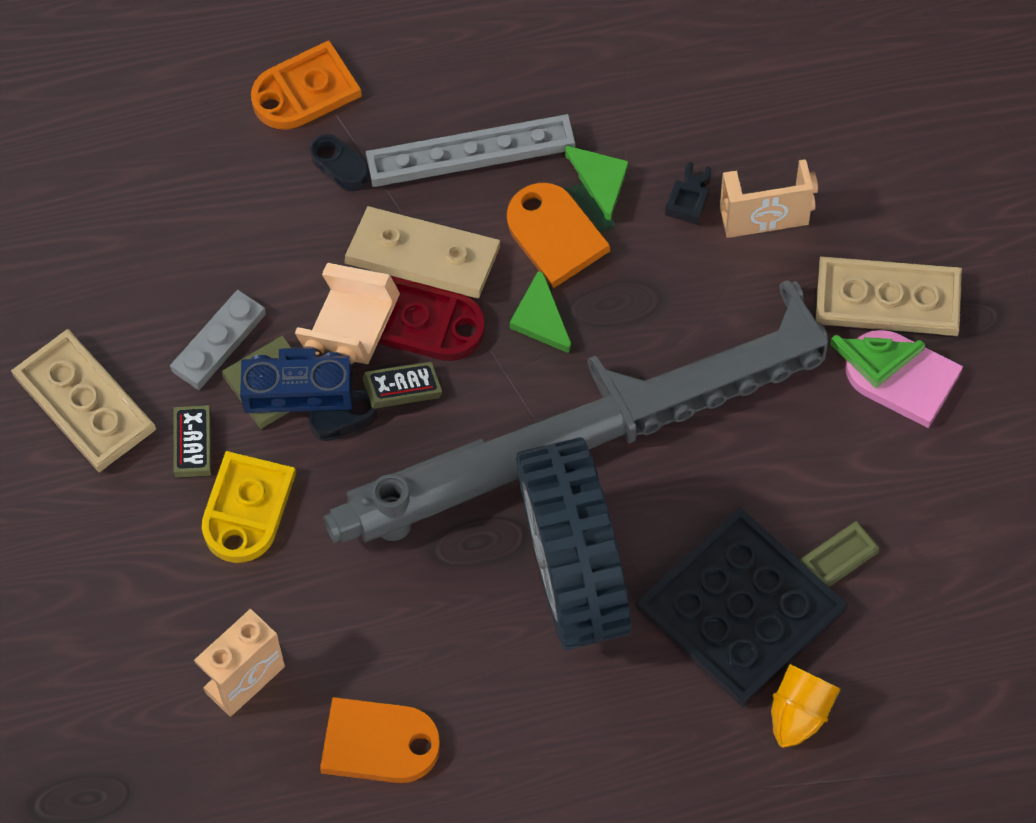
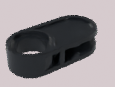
M324 134L312 141L310 152L313 164L340 188L346 191H357L367 184L369 176L366 162L334 135ZM326 146L333 147L336 153L331 158L326 159L318 155V151Z
M365 389L352 390V405L357 401H365L371 406L370 410L364 415H356L351 410L311 411L309 414L311 432L319 440L330 441L373 423L377 418L378 408H372Z

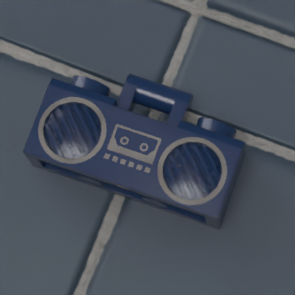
M315 347L279 349V360L267 355H255L251 359L241 360L240 397L244 413L352 410L353 372L350 356L329 352L321 357H316Z

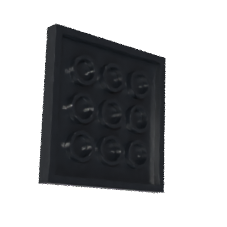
M741 507L636 602V609L742 708L832 625L848 607V604Z

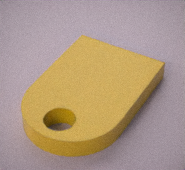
M225 452L202 519L203 536L208 548L214 555L228 562L243 563L260 557L269 549L274 541L296 476L295 468L237 453ZM230 536H240L244 540L243 544L234 550L223 546L225 540Z

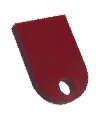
M392 276V280L400 295L378 344L443 361L465 358L479 347L485 332L484 316L482 310L473 299L456 292ZM462 325H471L476 329L475 333L468 337L460 336L456 331Z

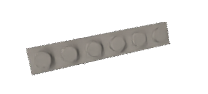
M566 114L366 151V158L372 187L561 153L565 152L567 146L575 148V140L569 116Z

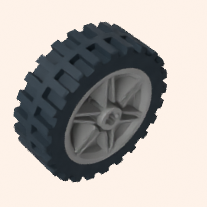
M578 437L518 452L516 454L517 472L528 527L546 599L561 646L564 650H570L630 635L632 627L631 614L617 542L614 537L604 492L600 485L599 475L586 441H584V438Z

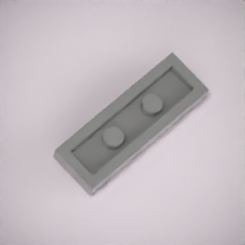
M237 290L170 365L171 371L197 390H200L266 315L265 308Z

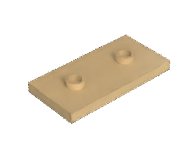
M367 206L345 254V264L479 298L500 249V240Z
M820 256L816 323L820 322L822 325L958 336L962 268Z
M69 329L11 370L15 379L98 472H101L156 430L155 424Z

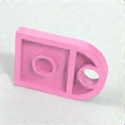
M886 330L871 331L857 338L861 340L864 337L887 338L895 342L915 343L895 332ZM924 347L920 354L879 387L874 388L846 360L848 380L859 393L927 428L932 424L963 369V366Z

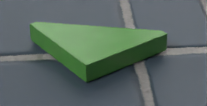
M567 146L565 157L570 160L578 172L579 179L590 196L595 199L601 208L604 218L611 220L628 169V161Z
M538 271L510 321V329L569 353L571 342L542 272Z
M838 335L832 337L830 345L874 388L879 387L920 354L925 347V343L921 340H918L916 343L895 342L892 339L864 337L861 340L845 339Z

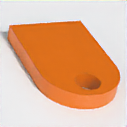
M329 40L264 71L255 80L251 90L253 109L259 120L267 126L283 130L300 127L362 97L360 87ZM270 99L279 102V105L274 109L262 107V104Z
M536 183L526 186L514 195L508 205L507 222L511 235L536 268L543 273L546 281L553 289L610 252L608 242L567 191L557 185ZM532 198L542 202L541 206L533 211L526 210L523 207V204Z
M333 697L320 766L321 774L393 783L416 781L425 776L437 762L440 752L438 730L428 715L413 707ZM417 739H426L431 743V749L424 755H416L410 750L412 742Z

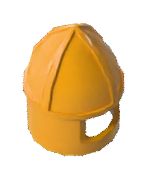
M790 664L777 693L773 694L774 700L771 709L773 733L779 746L783 748L795 746L815 734L824 722L828 721L827 717L840 692V688Z

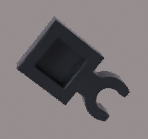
M689 162L685 167V182L675 181L665 207V215L698 225L709 197V189L704 187L710 182L711 168L706 167L702 176H695L692 174L693 163Z

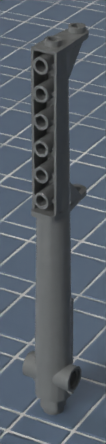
M786 280L779 285L787 310L778 331L645 381L605 370L597 356L588 358L589 370L603 398L485 443L483 439H479L396 473L381 476L376 481L347 492L348 503L330 509V513L323 516L325 526L333 543L338 541L344 543L361 536L364 542L378 537L388 541L400 540L409 533L411 524L518 480L516 454L520 451L578 437L584 438L589 450L621 436L629 444L634 442L638 435H650L658 431L663 425L673 421H685L694 413L706 408H717L730 398L738 395L747 396L755 392L760 386L770 382H782L791 374L800 370H812L825 361L828 346L827 332L820 322L816 323L804 304L800 285L796 281L790 282Z

